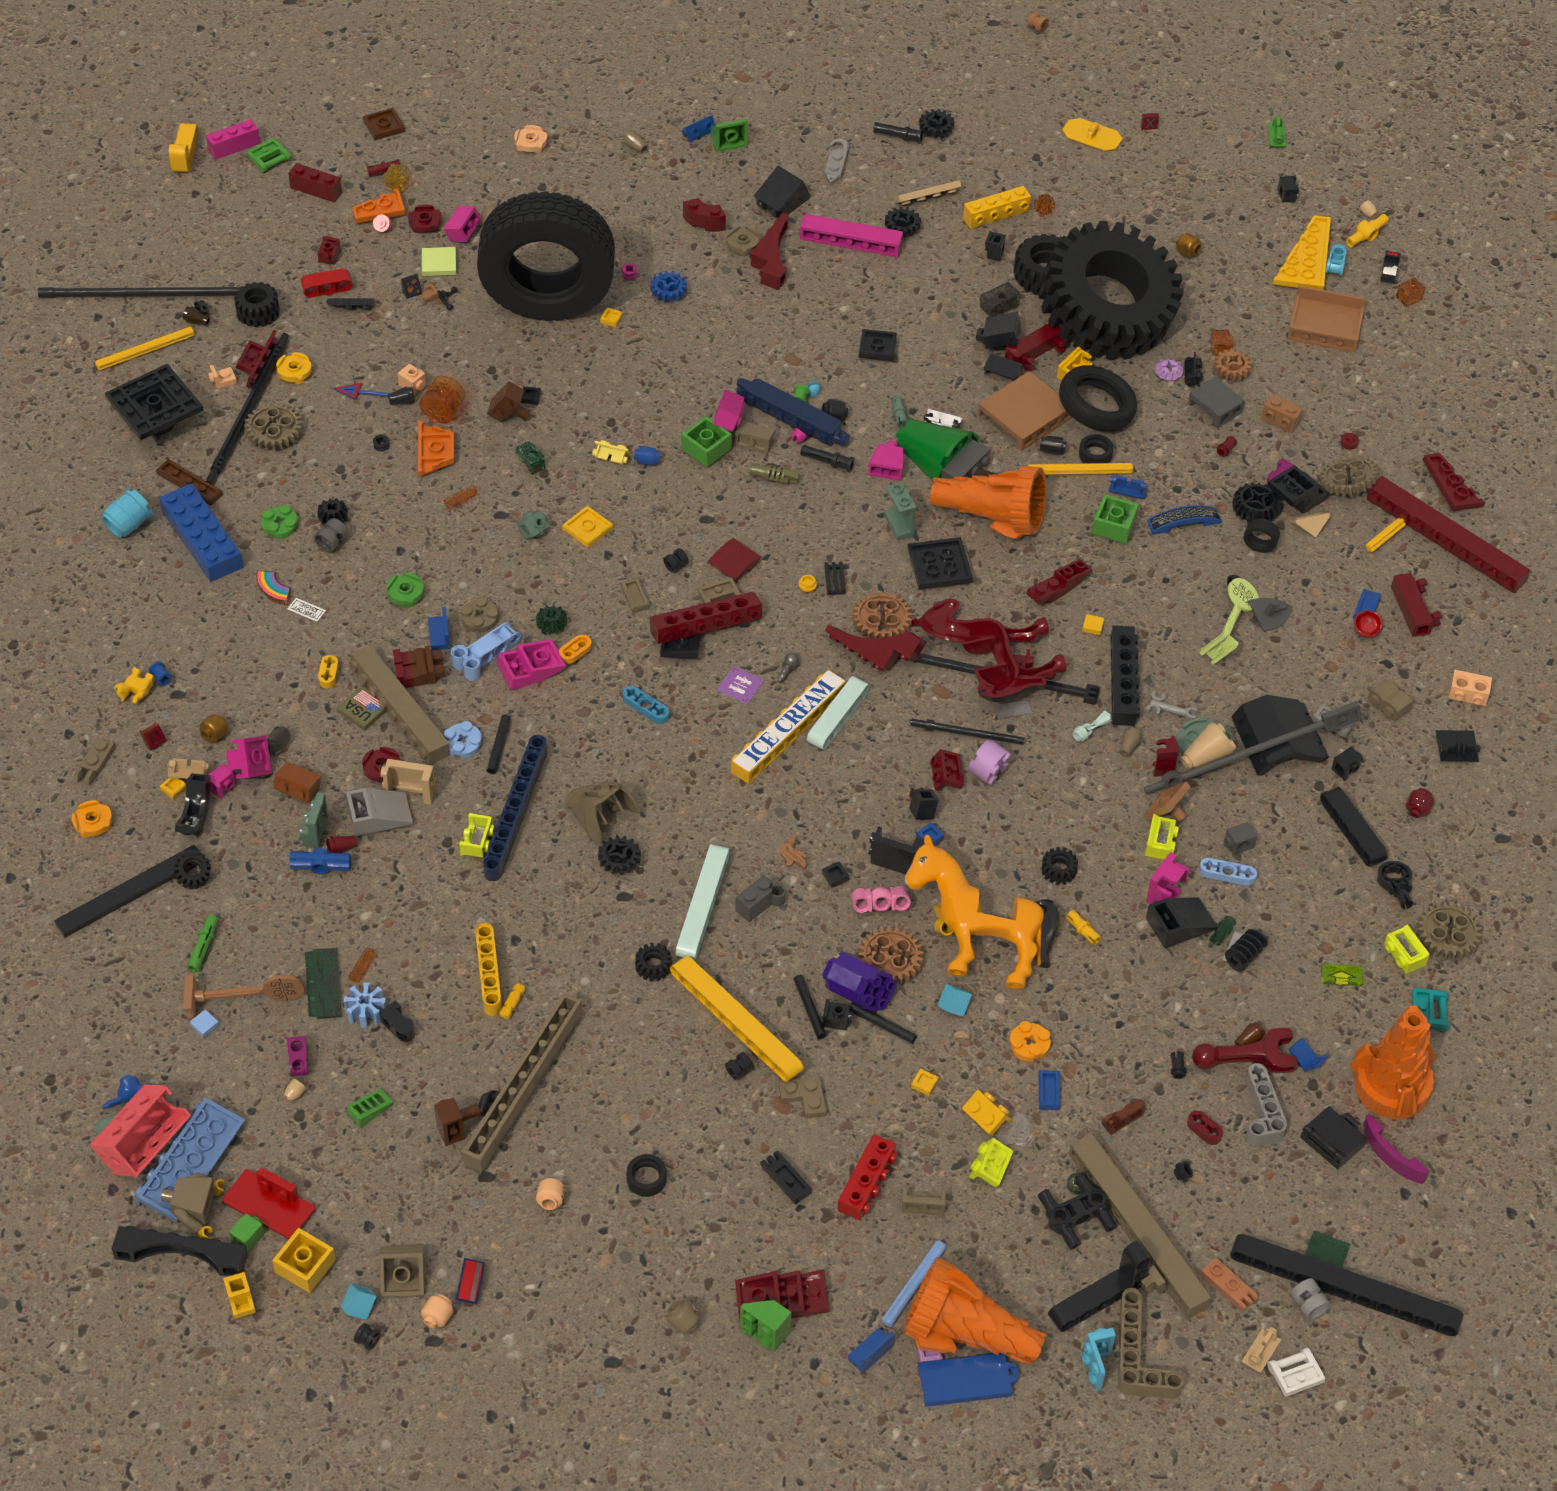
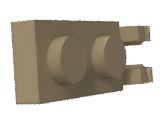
M97 737L76 769L74 780L80 781L85 772H87L84 781L90 785L96 775H99L115 749V743Z

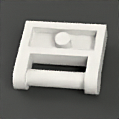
M1308 1347L1301 1349L1297 1354L1278 1361L1271 1360L1267 1362L1270 1373L1275 1377L1285 1397L1322 1384L1326 1379ZM1298 1362H1306V1364L1300 1365L1284 1372L1281 1371L1282 1368L1296 1364Z

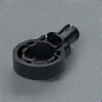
M1399 861L1383 863L1378 869L1377 881L1379 885L1388 890L1390 895L1394 893V897L1398 898L1402 909H1405V905L1407 909L1412 907L1413 901L1409 896L1412 890L1411 869ZM1394 872L1400 874L1402 872V877L1397 879L1389 878L1386 874Z

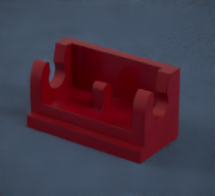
M1175 736L1157 741V745L1164 744L1166 748L1157 749L1156 761L1153 762V766H1155L1153 770L1154 777L1163 776L1169 771H1175L1179 753Z

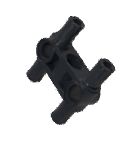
M1085 1172L1079 1173L1074 1179L1082 1194L1068 1201L1057 1204L1049 1189H1045L1038 1194V1198L1046 1209L1045 1213L1049 1220V1228L1062 1235L1070 1250L1077 1248L1081 1243L1072 1229L1081 1223L1098 1217L1106 1232H1111L1117 1227V1223L1109 1212L1106 1194L1097 1187H1093ZM1091 1200H1096L1100 1204H1094ZM1055 1217H1060L1064 1221H1057Z

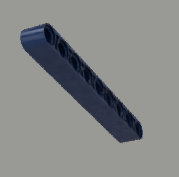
M533 735L529 739L484 858V876L488 881H497L503 874L547 755L546 738L542 735Z

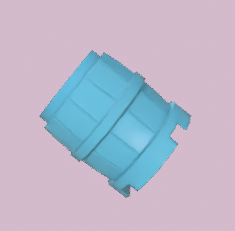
M128 488L122 496L114 500L103 511L101 519L115 536L121 538L137 530L154 513L152 508L148 510L146 507L148 502L136 490L131 492V488Z

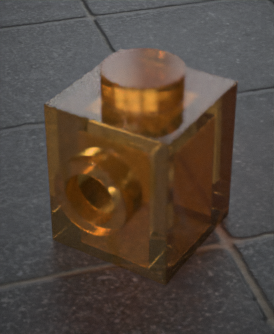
M1414 277L1398 285L1396 298L1408 307L1423 299L1425 287Z
M1229 329L1212 330L1210 338L1212 357L1218 356L1219 352L1223 353L1224 349L1230 352L1231 347H1233V336H1230Z

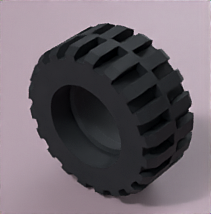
M1054 234L1033 235L1032 238L1025 239L1016 249L1014 277L1018 284L1024 287L1027 292L1031 291L1034 295L1039 294L1042 286L1039 283L1045 267L1038 264L1048 263L1054 248L1062 238L1061 236L1056 237Z

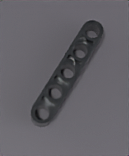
M1340 787L1321 793L1320 801L1365 865L1370 867L1387 860L1388 854L1385 847Z

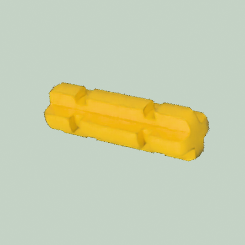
M519 983L514 985L513 991H511L504 1003L505 1006L500 1010L501 1018L510 1019L513 1014L512 1012L521 999L520 997L525 992L524 985Z

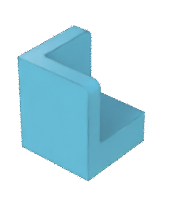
M946 984L938 1007L947 1012L964 1016L972 994L962 988Z
M350 1283L341 1308L349 1316L366 1320L377 1296L368 1287Z

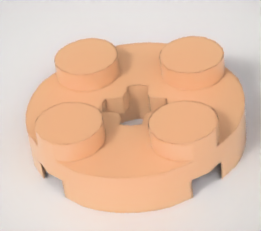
M535 125L524 126L522 130L518 129L514 134L517 150L534 153L542 152V148L547 144V133L543 132L541 127Z

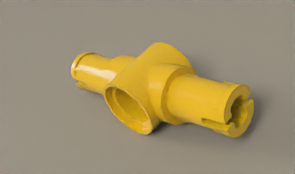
M1382 214L1377 219L1369 222L1363 220L1357 226L1356 233L1346 239V244L1352 248L1361 241H1373L1378 235L1379 228L1388 223V217Z

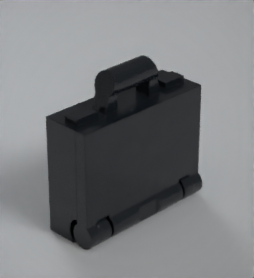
M1018 311L986 317L985 327L977 329L976 340L982 341L986 349L1017 345L1021 327Z
M1330 1106L1305 1125L1300 1136L1303 1141L1337 1170L1364 1147L1367 1139L1358 1131L1361 1125L1359 1121L1349 1113L1340 1116Z

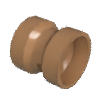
M1037 12L1031 13L1027 20V25L1031 28L1035 27L1040 33L1044 32L1049 24V19L1044 16L1041 17Z

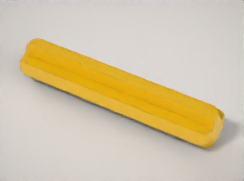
M1396 519L1365 545L1367 551L1374 552L1405 527L1404 519Z

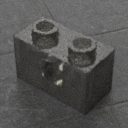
M1009 282L981 294L980 308L989 317L1001 315L1015 309L1020 303V293Z

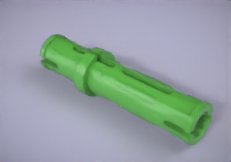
M208 915L203 928L198 933V941L187 965V969L191 972L197 973L200 970L209 943L214 939L213 933L219 922V919L215 916Z

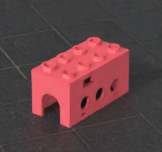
M144 1084L89 1145L115 1175L137 1177L191 1116L185 1108L174 1107L165 1100L163 1095L172 1094L167 1086Z

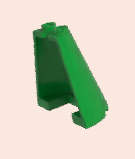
M910 418L904 428H900L896 433L898 438L897 447H902L903 453L932 481L934 477L941 478L942 469L972 439L979 443L978 435L972 431L915 420L913 418Z

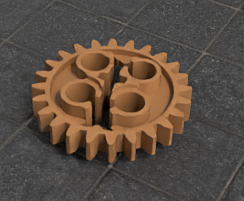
M880 591L879 595L873 592V596L866 594V599L860 597V602H856L855 607H853L852 620L853 626H856V631H861V636L867 634V638H887L909 631V626L912 625L913 614L911 613V607H908V602L903 603V597L897 599V594L890 596L888 591L884 595ZM879 603H885L883 619L884 629H886V631H879V629L881 628V606Z
M888 926L887 931L880 927L879 933L872 930V936L866 934V940H862L861 946H859L858 958L887 971L892 975L893 980L898 981L901 985L902 979L909 982L910 976L915 978L916 971L920 972L924 952L922 951V945L918 944V938L913 939V933L906 935V929L898 932V927L892 931L890 926ZM880 945H885V946H881V951H880V956H879V961H880V962H876V954L878 953V946H880ZM901 949H905L906 952H905V958H904V961H903V966H896V965H900V963H901V959H902V950H901Z

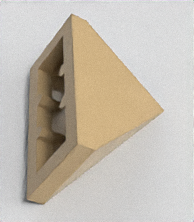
M1321 512L1289 519V522L1310 535L1317 537L1329 519L1330 514Z

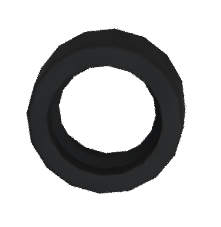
M1091 434L1082 439L1079 447V458L1083 463H1110L1113 455V443L1109 438L1100 434ZM1089 447H1100L1106 453L1094 455L1086 449Z
M1257 518L1248 523L1243 538L1245 544L1253 551L1267 553L1276 548L1280 531L1276 524L1270 520ZM1260 531L1266 533L1271 539H1259L1252 532Z
M651 1154L636 1156L627 1166V1184L633 1193L639 1196L650 1197L658 1194L666 1185L667 1169L664 1162L659 1157ZM652 1167L658 1171L659 1178L653 1183L642 1184L635 1180L634 1173L639 1168Z

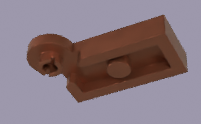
M1141 1099L1136 1102H1130L1120 1112L1107 1115L1101 1124L1110 1135H1113L1143 1116L1146 1104Z

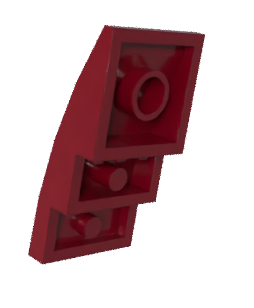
M799 1270L780 1275L777 1271L735 1280L739 1320L742 1304L775 1300L792 1312L791 1318L830 1312L826 1278L823 1270L804 1274Z

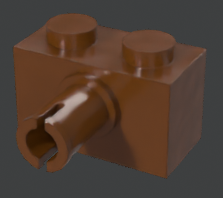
M509 381L491 399L487 415L501 423L510 414H514L526 421L530 411L520 406L524 389Z
M454 1097L434 1104L436 1126L445 1146L464 1140V1121L481 1116L477 1103L459 1110Z

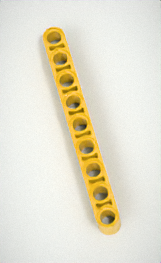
M686 955L670 966V971L674 978L784 1082L790 1081L804 1070L801 1061L691 957Z

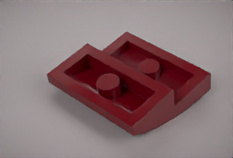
M732 538L720 547L708 562L729 578L732 577L737 583L747 570L751 571L761 559V556L735 538Z

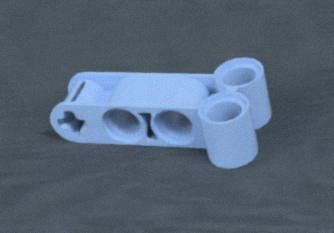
M505 622L468 647L463 645L454 646L451 650L452 666L457 670L464 669V677L467 680L475 681L481 676V668L497 658L499 653L506 652L521 640L522 634L516 632L510 623Z

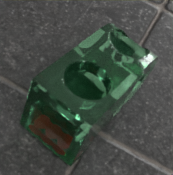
M527 441L515 447L517 457L528 467L531 475L546 469L544 455L531 442Z

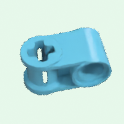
M1341 244L1332 246L1327 262L1326 274L1330 272L1339 274L1342 277L1347 252L1345 246Z

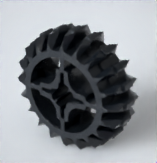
M1251 482L1250 485L1245 483L1243 487L1240 486L1238 491L1234 493L1232 500L1233 511L1236 513V516H1240L1241 521L1246 520L1247 524L1257 518L1274 521L1281 509L1280 496L1270 487L1268 488L1266 484L1260 485L1259 482L1258 484Z

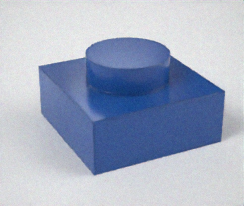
M932 822L916 833L917 838L923 839V844H925L924 839L927 834L931 837L933 845L944 839V834Z

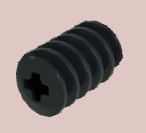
M1248 929L1225 952V959L1229 966L1237 972H1242L1244 967H1247L1249 962H1252L1254 957H1257L1259 952L1263 951V947H1267V938L1258 930Z

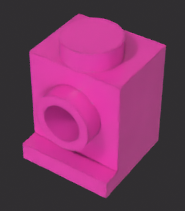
M224 764L209 774L211 775L210 791L220 799L224 797V792L230 790L236 784L235 778L237 773L235 770H229Z

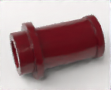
M1228 436L1222 444L1217 446V454L1221 457L1228 456L1230 450L1237 444V440L1233 436Z

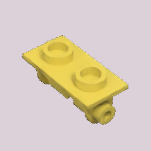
M603 440L594 442L597 449H593L592 455L595 458L608 461L609 455H612L611 462L623 465L628 462V457L626 456L631 457L630 451L626 446H614Z

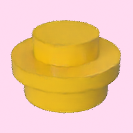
M804 575L799 580V588L802 591L811 592L817 587V581L812 575Z

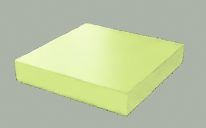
M456 247L422 248V276L456 275Z

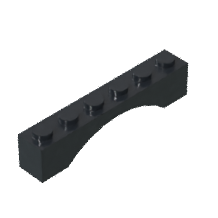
M119 1226L111 1248L114 1259L137 1262L146 1257L165 1253L193 1256L206 1262L220 1276L226 1277L242 1273L247 1259L245 1245L238 1242L226 1243L218 1239H200L193 1235L187 1237L174 1232L161 1233L154 1229H137L134 1226Z

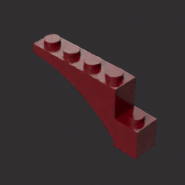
M784 213L775 220L774 225L771 229L767 230L764 238L759 240L757 247L751 250L749 256L751 266L760 270V283L776 290L781 288L787 276V268L783 266L779 255V245L789 224V215Z
M828 625L825 629V632L830 634L829 638L837 643L841 641L844 643L843 647L850 652L856 651L859 653L858 657L866 662L870 660L873 662L872 666L879 671L883 669L890 671L898 656L907 662L909 660L916 661L927 643L909 631L887 638H863L848 634L831 625Z

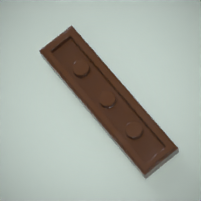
M169 459L156 469L159 476L180 488L192 483L203 500L210 506L223 496L220 489Z

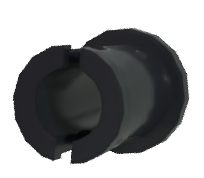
M1177 1051L1176 1057L1175 1052L1170 1055L1172 1061L1171 1075L1175 1079H1182L1187 1073V1069L1184 1066V1053Z

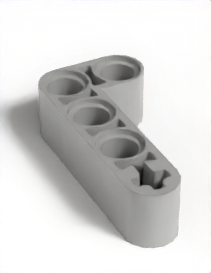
M1254 1063L1249 1067L1245 1081L1259 1119L1249 1123L1246 1141L1252 1146H1262L1280 1142L1284 1138L1287 1121L1266 1068L1262 1064Z

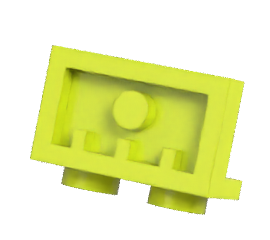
M992 1138L979 1146L977 1151L979 1155L970 1167L972 1171L969 1177L975 1179L979 1176L992 1186L997 1187L1000 1185L1013 1150Z

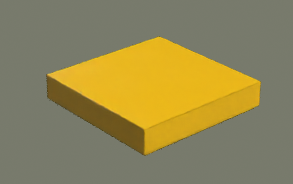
M589 506L583 508L562 525V530L587 548L613 529V523Z

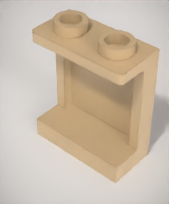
M387 759L386 765L382 766L381 777L383 778L382 789L422 793L423 803L431 804L436 790L433 766Z

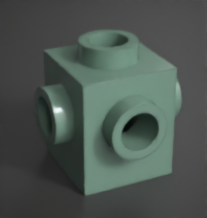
M540 510L526 512L523 514L524 518L516 523L525 539L545 533L544 529L549 526L546 516Z

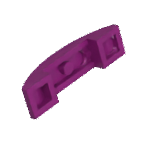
M1368 1114L1363 1124V1130L1367 1141L1377 1156L1403 1177L1420 1184L1425 1183L1429 1171L1415 1157L1407 1161L1381 1136L1384 1128Z

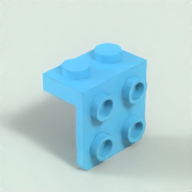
M1099 1328L1092 1333H1088L1084 1343V1352L1081 1353L1084 1365H1088L1090 1371L1088 1372L1090 1384L1095 1385L1096 1391L1102 1389L1105 1377V1368L1101 1357L1109 1356L1112 1352L1116 1336L1113 1328Z

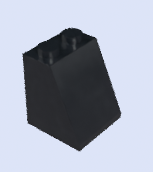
M779 165L754 195L757 206L763 210L766 208L774 217H780L782 213L789 215L811 197L803 180Z

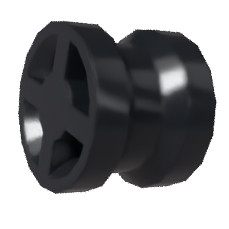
M363 1323L355 1333L354 1342L363 1344L365 1349L370 1351L379 1341L381 1331L373 1330L369 1324Z

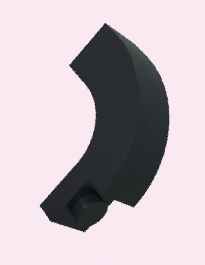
M191 773L186 780L185 806L180 819L175 824V832L182 833L183 835L200 834L209 805L211 775Z

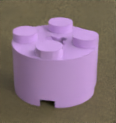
M987 740L976 752L975 761L971 760L968 770L992 786L998 777L996 775L999 772L1003 773L1009 765L1007 762L1012 754L993 740Z

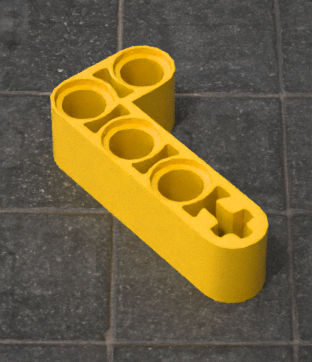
M180 123L176 142L169 145V160L172 172L190 171L198 139V124Z

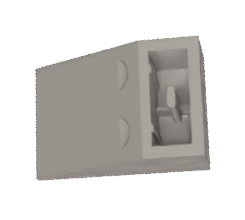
M371 788L346 792L355 836L413 825L405 792Z

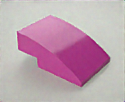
M552 639L519 644L516 650L499 653L496 662L510 690L540 682L557 674L566 667Z

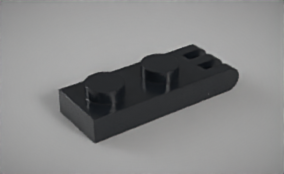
M329 298L326 302L328 305H343V309H353V305H360V309H371V305H375V298Z
M779 1151L773 1153L776 1160L769 1155L766 1158L769 1164L765 1160L760 1162L762 1168L794 1204L812 1193V1188Z

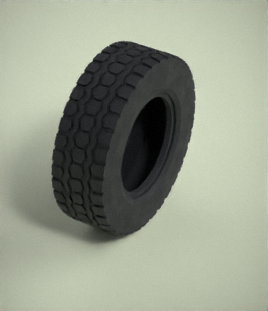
M555 192L521 194L518 197L508 199L507 202L501 203L489 214L483 224L477 256L479 279L487 294L493 297L497 304H501V307L510 310L514 314H520L522 317H530L535 320L543 319V321L573 318L575 315L579 316L584 314L585 311L588 312L593 309V306L598 305L606 296L613 279L614 238L603 216H600L599 212L595 209L593 210L590 205L584 204L583 201L577 198L573 199L572 196L561 195V193ZM540 241L553 242L568 248L577 256L579 261L563 271L542 272L531 269L521 263L514 255V252L529 243Z

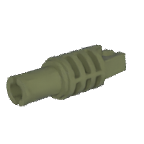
M751 463L749 475L761 476L768 481L771 480L783 484H798V472L791 471L788 468L772 465L760 466Z

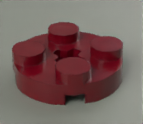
M418 205L415 207V210L408 213V223L415 233L437 232L442 223V215L440 210L438 209L437 211L432 205Z
M380 747V750L374 751L372 749L368 751L362 760L364 775L372 781L383 783V778L381 777L382 767H379L378 764L384 762L386 765L387 759L401 761L398 753L388 747Z

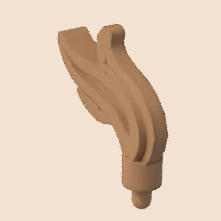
M793 836L781 845L780 853L787 861L786 867H791L795 863L802 867L803 870H806V855L802 851L793 849L797 838Z

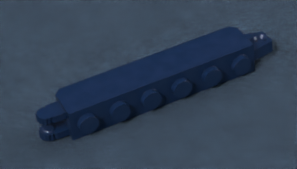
M745 378L737 379L738 387L736 393L744 397V402L790 425L792 428H798L806 435L830 447L834 443L845 446L850 441V435L841 429V421L761 379H754L752 382L747 379L745 380Z

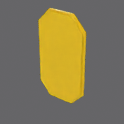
M1082 118L1068 120L1062 129L1068 139L1102 151L1117 149L1123 139L1117 130Z

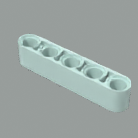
M852 676L811 728L807 736V742L825 750L869 692L870 684Z

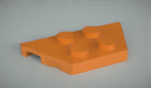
M418 421V476H423L453 464L454 432L441 429L435 425L429 427L424 425L423 421Z

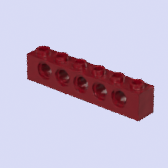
M753 591L650 616V632L656 642L661 644L762 619V603Z

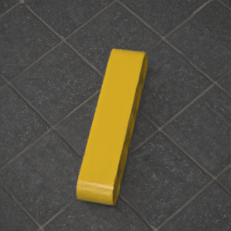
M481 923L476 927L475 932L483 1009L487 1015L497 1016L502 1009L494 929L488 923Z

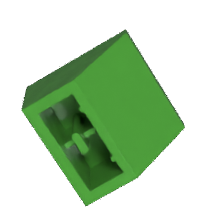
M775 1300L744 1303L740 1307V1328L746 1335L755 1337L763 1347L770 1348L775 1352L791 1332L792 1312Z

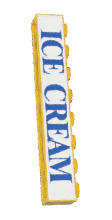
M829 669L824 674L819 675L816 682L811 686L809 685L800 697H796L788 708H784L775 720L773 719L764 731H760L751 743H747L739 754L734 755L731 760V773L747 784H750L825 712L845 686L846 680Z

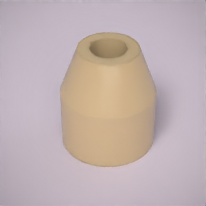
M1370 200L1365 201L1359 208L1369 218H1374L1377 215L1376 207Z
M293 1079L286 1087L284 1097L292 1102L303 1094L306 1087L298 1080Z

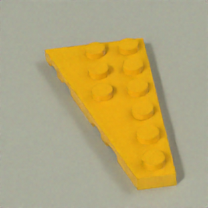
M1313 216L1306 227V231L1301 235L1299 242L1290 252L1277 276L1274 277L1273 285L1298 288L1300 285L1320 290L1324 289L1331 217Z

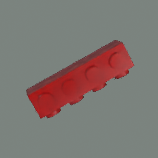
M875 1134L872 1135L838 1199V1212L861 1221L864 1214L867 1215L872 1205L871 1200L873 1197L876 1198L880 1191V1182L886 1180L889 1173V1165H893L897 1159L896 1143Z

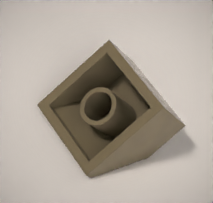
M424 1246L380 1248V1297L424 1295Z

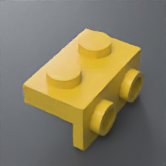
M977 1090L962 1109L988 1134L993 1136L1005 1121L1011 1122L1013 1119L1008 1116L1010 1112L1002 1104L998 1106L994 1103L996 1098L989 1092L983 1093Z

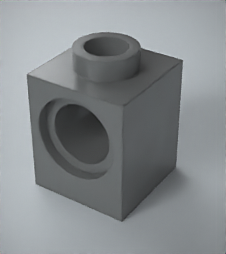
M1246 822L1228 828L1224 843L1231 850L1232 854L1235 855L1253 849L1257 836L1250 824Z

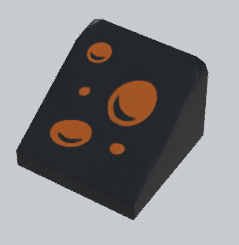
M417 274L401 278L402 292L407 299L422 294Z

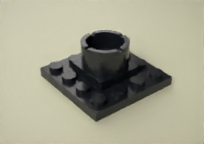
M168 364L105 392L106 399L140 440L151 435L159 436L170 432L177 423L204 411L203 405Z

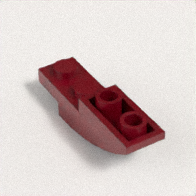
M1078 559L1055 570L1052 577L1028 588L1026 594L1037 604L1045 601L1050 604L1075 588L1092 572V568L1081 559Z

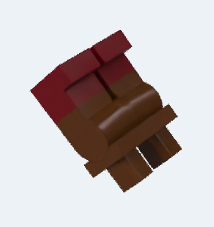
M430 646L400 652V649L393 650L396 676L405 688L425 685L430 682L435 684L436 678L446 676L444 664L433 665V663L443 662L442 650L431 651Z

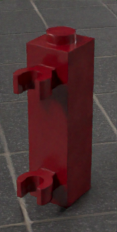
M1049 323L1018 340L1017 345L1006 347L1005 358L1023 364L1027 371L1033 370L1035 367L1032 364L1035 363V358L1054 347L1058 353L1066 351L1063 347L1066 345V341L1059 336L1061 328L1059 326L1052 328Z
M1412 573L1394 575L1391 589L1412 637L1430 635L1432 626L1441 625L1439 619L1443 617L1440 611L1429 614L1421 596V593L1426 592L1424 587L1428 585L1426 579L1421 578L1415 581Z

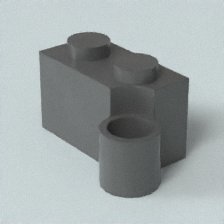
M763 875L736 896L735 911L748 922H751L770 905H783L786 899V889L780 884L772 886V881Z

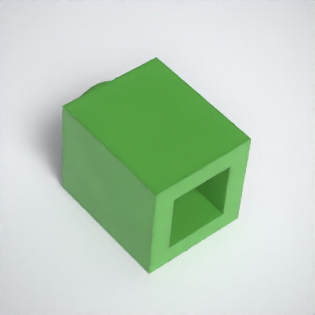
M245 1213L229 1231L231 1242L245 1245L246 1252L248 1253L264 1236L263 1223L257 1217H251Z

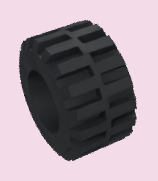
M264 282L247 283L245 286H241L240 290L236 291V295H234L236 314L243 324L247 323V326L253 325L254 327L265 326V324H271L279 316L278 294L273 286L270 287V284H264Z

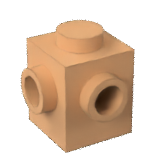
M408 364L397 373L399 386L402 388L405 386L407 388L412 387L414 395L426 386L425 373L411 364Z

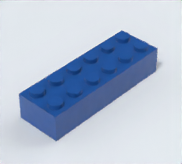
M192 483L159 497L162 513L210 582L244 568L241 552Z

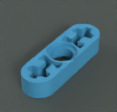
M628 686L623 690V701L657 724H664L669 720L668 707L635 686ZM644 702H648L651 704V706L644 708L641 706V704Z

